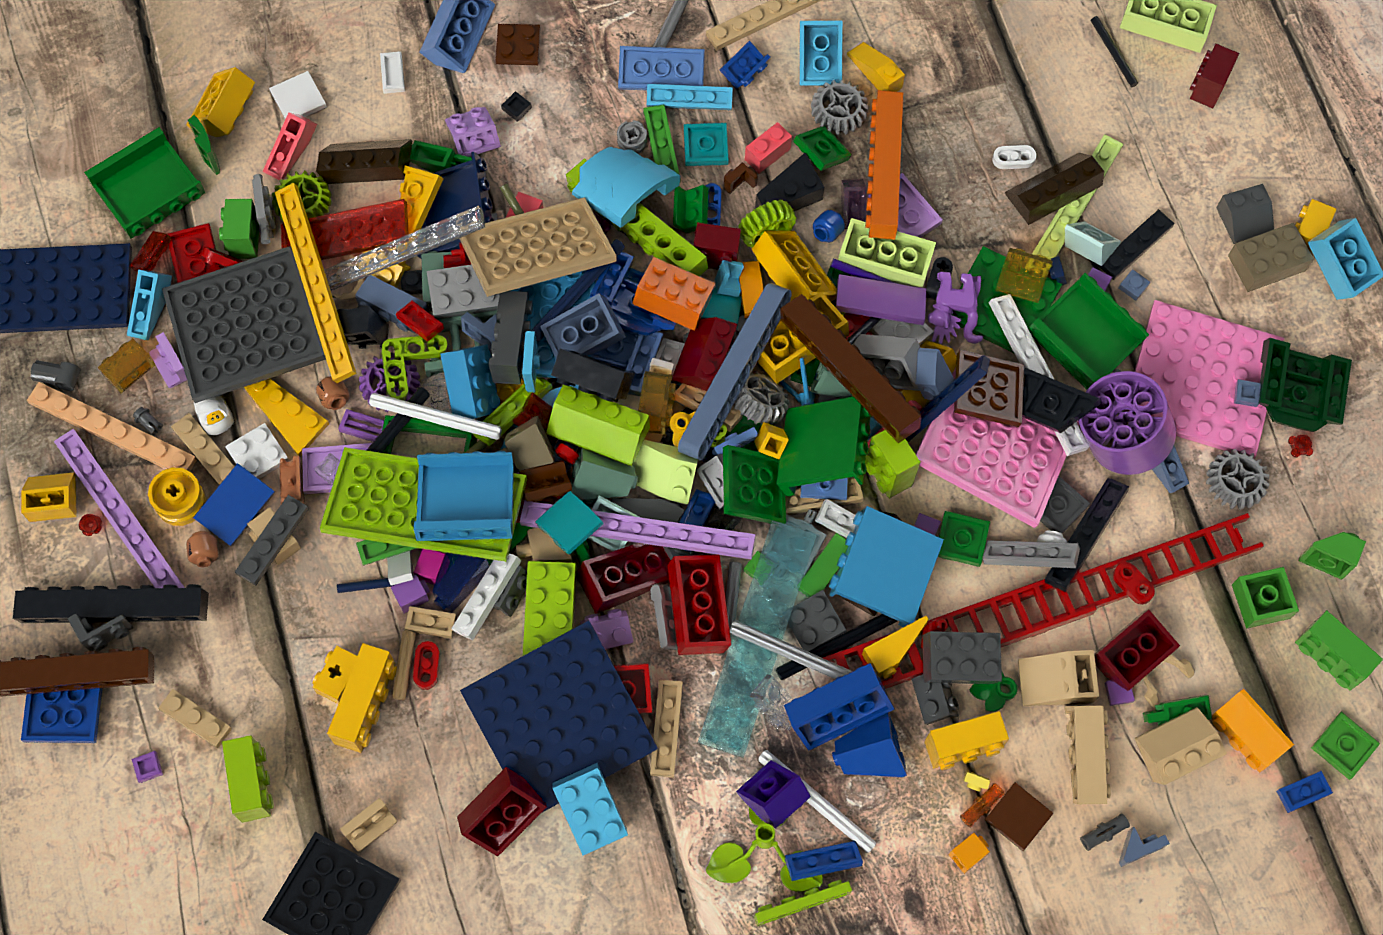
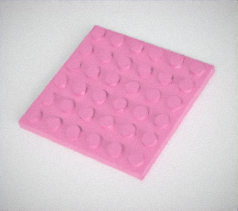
M1154 300L1146 326V332L1149 336L1142 342L1134 372L1150 377L1163 390L1175 422L1177 437L1224 451L1227 450L1228 452L1236 449L1240 454L1242 450H1245L1247 456L1254 453L1255 458L1267 410L1266 407L1260 404L1257 407L1235 404V386L1238 379L1260 383L1263 365L1260 362L1263 341L1268 338L1284 341V338ZM1148 401L1142 402V403L1140 404V406H1145V405H1147L1149 402H1148ZM1163 412L1153 414L1151 416L1163 417Z
M956 367L952 373L954 379L956 376ZM954 403L928 425L916 451V456L920 460L919 466L1033 528L1039 525L1067 456L1054 430L1022 417V424L1019 427L954 413Z

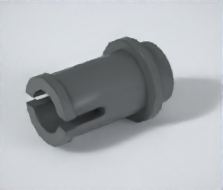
M138 408L133 414L134 421L143 425L150 434H157L158 431L152 425L161 430L163 424L149 413L148 408Z

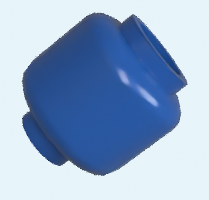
M826 210L813 222V233L820 241L833 242L844 231V220L839 213L833 210Z

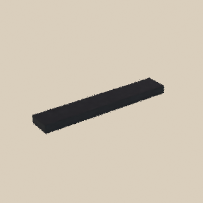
M1109 477L1107 478L1067 542L1079 544L1080 552L1076 568L1052 567L1045 577V583L1064 592L1068 590L1126 496L1129 486Z

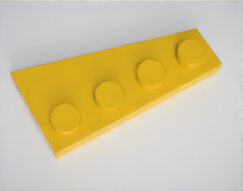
M405 165L403 171L405 179L399 189L401 197L399 203H396L395 208L397 213L396 220L392 223L386 250L392 254L408 258L443 178L440 175Z
M270 378L244 387L246 392L300 457L302 456V448H309L329 425L328 420Z

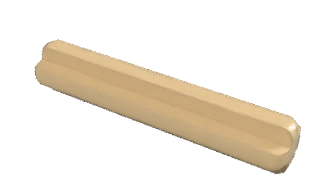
M409 630L402 632L392 695L396 700H405L416 637L415 632Z

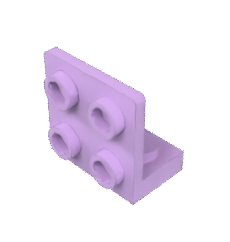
M475 107L469 112L453 114L450 118L445 119L446 125L453 137L457 154L471 157V152L480 154L501 147L495 124L486 107Z

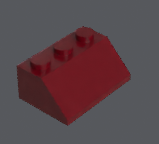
M717 317L700 319L695 331L690 329L672 380L707 391L735 341L738 324Z
M1148 609L1137 616L1094 653L1095 664L1105 677L1129 691L1178 649L1180 645Z
M505 767L457 816L462 836L498 857L547 808V805L522 776Z

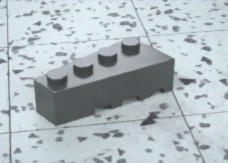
M506 291L500 293L497 309V320H500V323H495V341H492V358L489 359L493 383L521 385L525 333L531 330L528 314H532L533 301L529 300L528 292Z

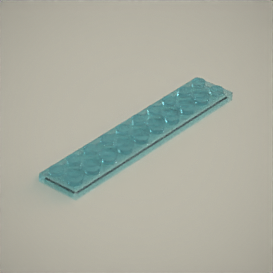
M772 520L739 622L783 640L817 534ZM733 635L698 744L744 759L774 668L777 653Z

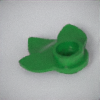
M1003 672L1001 682L995 684H973L969 689L975 698L985 701V710L990 712L1002 709L1005 702L1013 699L1018 690L1016 682L1009 677H1005ZM1007 686L1009 688V692H1002L1001 687Z

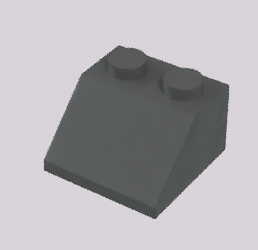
M1263 184L1225 194L1216 207L1233 244L1274 230L1272 201Z

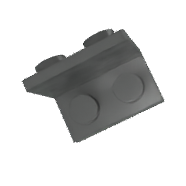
M77 614L67 618L79 641L89 651H100L108 646V642L115 638L118 640L126 637L130 633L129 630L133 629L132 624L124 615L116 617L97 629H94L93 625L86 618L81 619Z

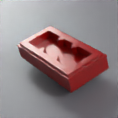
M413 300L396 313L397 319L427 342L444 329L443 323Z

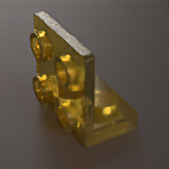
M1009 248L996 291L1038 303L1053 261L1042 255L1026 253L1022 249Z

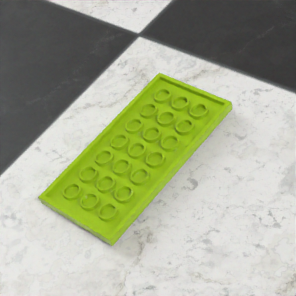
M344 447L320 525L321 533L507 561L512 539L417 541L414 533V521L417 518L419 474L417 458ZM514 473L513 533L527 482L526 475Z

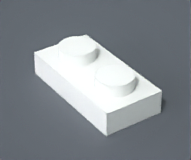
M828 499L823 502L815 520L847 538L850 532L853 533L856 526L853 524L855 514Z

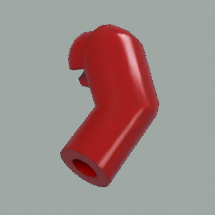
M935 619L924 627L921 642L922 649L923 635L930 631H946L948 628L946 620Z

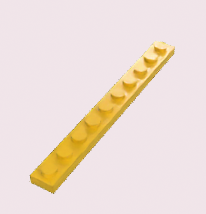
M292 183L276 191L275 196L332 380L339 383L357 373L298 186Z

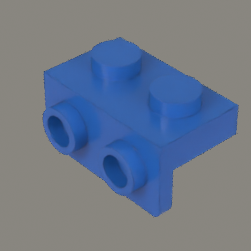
M748 41L719 71L736 89L742 85L746 87L754 80L752 75L756 71L760 73L768 66L766 61L770 56L768 54L763 56Z

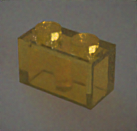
M131 339L129 342L122 344L119 350L111 357L105 358L98 369L106 380L121 394L153 368L155 363L151 356L134 339Z

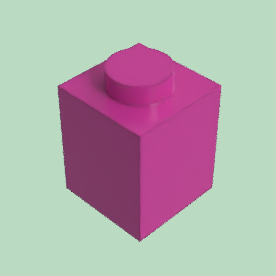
M422 549L413 572L414 575H417L419 581L424 579L426 583L438 586L448 562L446 554L441 551Z

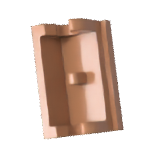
M293 456L291 462L285 461L284 458L280 459L281 504L288 495L305 504L303 463L300 456Z

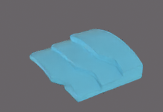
M608 147L595 154L580 167V182L573 189L572 195L578 199L585 197L592 209L621 228L636 217L637 204L656 190L663 195H667L678 187L680 175L665 165H658L649 158H643L633 150Z

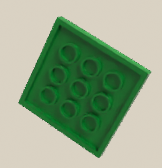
M983 246L968 272L972 277L981 276L980 292L977 298L978 321L972 331L973 334L981 335L983 339L1014 353L989 305L990 300L1011 294L1024 322L1029 328L1038 317L1051 307L1062 284ZM953 311L951 315L961 319V322H957V324L964 329L968 319L967 314Z

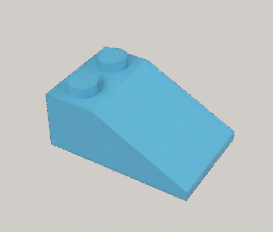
M800 21V86H823L825 82L831 85L833 79L836 83H840L842 80L843 21Z

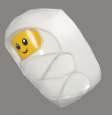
M221 395L194 403L199 423L208 435L221 434L233 425L232 412Z

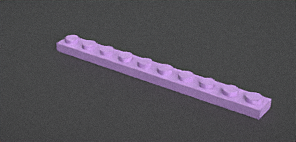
M72 429L56 439L54 443L155 588H163V585H176L178 588H185L76 431Z
M524 501L520 525L539 528L535 521L553 505ZM593 511L604 524L591 536L752 559L755 534Z

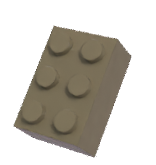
M1294 223L1234 244L1228 255L1247 292L1305 272L1314 260Z

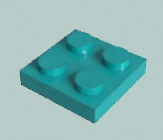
M727 123L684 124L685 166L728 165Z

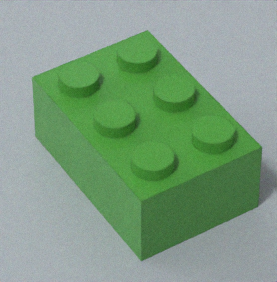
M1327 610L1295 642L1303 654L1311 656L1317 662L1320 669L1329 672L1336 678V682L1341 687L1347 688L1349 691L1363 682L1383 661L1382 657Z

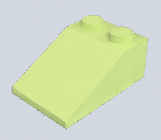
M644 440L633 463L635 473L638 476L636 486L663 499L688 504L698 459L678 452V447Z

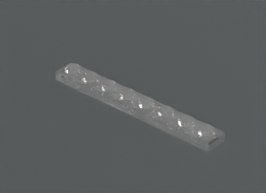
M478 205L325 269L330 290L333 291L485 228L483 210Z

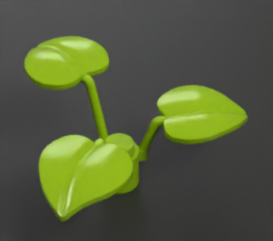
M750 807L749 818L754 825L758 826L755 831L756 840L752 841V845L746 854L743 853V849L739 845L730 842L724 843L715 849L706 868V873L719 882L737 883L744 880L751 871V866L746 859L750 857L756 846L762 849L774 847L782 861L786 864L785 855L778 846V842L775 841L773 826L762 821ZM787 865L783 866L780 872L782 883L791 891L804 892L819 888L823 884L822 875L792 881Z

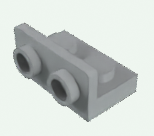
M720 454L696 469L719 509L724 508L723 454Z

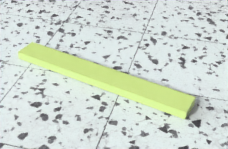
M1105 134L1092 154L1104 170V177L1123 146V143ZM1097 189L1058 210L1027 261L1026 267L1046 275L1049 267L1052 265L1051 258L1057 257L1065 243L1066 225L1078 222Z

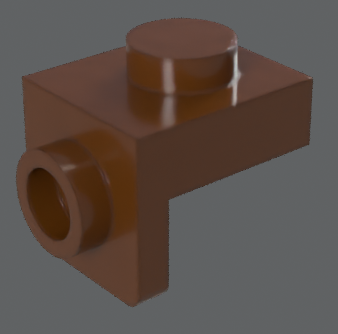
M742 162L734 170L731 169L725 174L724 190L731 194L744 181L752 188H755L758 181L756 171L750 166L747 167Z

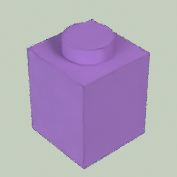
M417 575L413 576V580L391 587L403 613L408 612L410 606L418 607L429 601L427 593L430 590L425 580L419 581Z

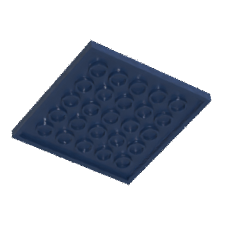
M589 620L460 690L502 770L507 767L522 776L546 803L547 808L544 811L559 804L553 791L552 783L595 763H598L604 778L658 749Z

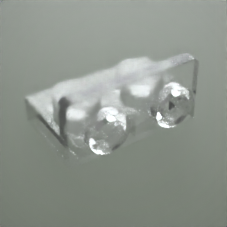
M767 674L749 696L756 702L754 704L755 708L769 716L768 721L772 726L777 729L784 728L790 730L792 725L788 722L789 718L784 705L791 702L793 698L772 675Z

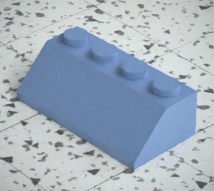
M443 0L419 53L437 66L465 73L495 4L491 0Z

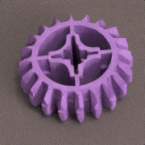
M391 352V360L395 359L393 352ZM376 356L373 358L374 363L367 361L366 366L368 369H362L361 373L363 376L359 377V382L361 383L359 389L363 392V399L368 400L369 405L372 393L387 396L382 358L378 359ZM411 360L404 361L408 377V395L405 401H408L417 391L416 388L421 386L420 381H418L420 375L416 372L417 367L414 364L411 365ZM392 366L389 368L391 370H388L393 376L401 373V369L397 366ZM377 376L380 382L377 384V388L373 390L372 383ZM399 382L395 383L394 392L396 396H400L402 392L399 391Z

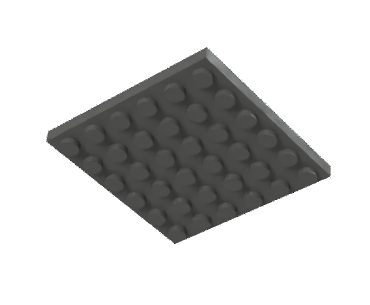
M291 246L162 288L194 403L326 360Z

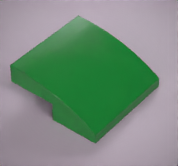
M193 115L188 119V122L195 136L194 141L203 161L218 175L220 173V166L203 125Z

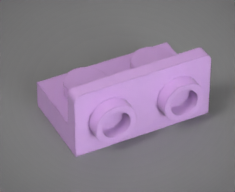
M163 332L155 336L159 344L149 354L168 388H173L186 381L187 378L184 367Z

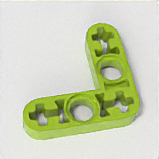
M436 335L428 342L420 336L392 338L384 341L381 355L387 396L405 401L408 395V384L404 361L439 358L441 353H446L447 340L441 335ZM435 342L440 346V350H436L434 347ZM413 343L418 344L421 350L417 353H412L409 351L408 346ZM424 343H427V347H428V350H427L426 352L424 351V350H425V344H424ZM390 346L395 350V359L391 360V354L388 351ZM392 366H397L401 369V373L393 376L388 372V369ZM396 382H399V391H402L400 396H396L394 392Z

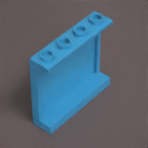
M475 451L461 454L450 452L448 454L426 453L424 455H417L419 474L417 518L414 521V533L417 541L512 539L514 482L512 452L497 451L495 453H483Z
M866 506L861 512L858 511L854 517L853 524L856 526L853 533L850 532L845 541V545L848 546L845 554L842 553L837 563V566L840 567L837 575H833L829 587L832 588L830 596L840 595L898 620V625L905 627L915 621L944 539Z

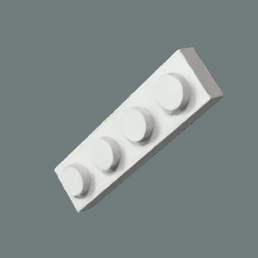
M508 553L506 562L493 560L453 625L452 630L455 633L474 640L519 566L521 560L517 556Z

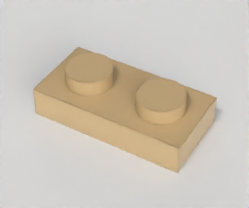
M410 606L405 630L452 639L454 632L452 627L456 622L457 616L454 613Z

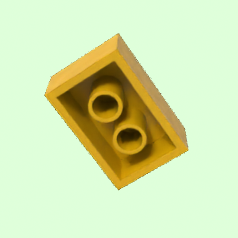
M1000 711L931 730L924 743L933 769L940 767L941 770H946L954 767V763L963 761L966 764L976 761L977 756L986 754V757H991L999 754L1000 750L1004 748V745L1009 740Z

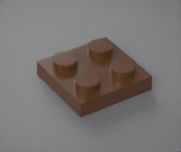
M498 24L496 64L538 66L540 25Z

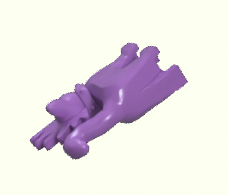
M939 272L937 279L941 282L937 293L936 304L933 305L934 311L928 315V322L935 325L932 342H935L938 335L940 344L943 342L944 335L948 343H950V333L955 338L957 337L954 328L960 329L957 322H961V319L951 315L953 311L963 312L968 316L967 323L963 329L964 338L973 344L981 342L983 336L973 335L972 332L978 321L977 298L980 292L981 276L972 277L971 274L962 273L960 281L963 282V288L953 289L950 272Z

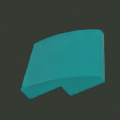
M714 287L710 302L701 319L717 317L738 324L742 306L741 296L734 297L717 294V289Z
M571 491L566 493L535 521L537 526L549 535L554 543L568 555L604 524Z

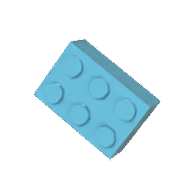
M1356 218L1338 221L1307 242L1336 300L1353 298L1383 277V270Z
M598 763L552 783L553 791L583 856L628 835L626 825Z

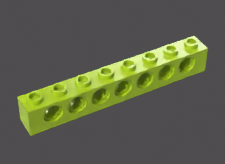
M585 158L565 174L568 182L567 187L571 193L580 182L579 170L587 161ZM640 203L636 206V217L620 228L611 222L618 231L622 230L626 233L631 242H637L642 246L644 252L649 256L653 255L655 258L698 276L708 269L707 258L703 253Z

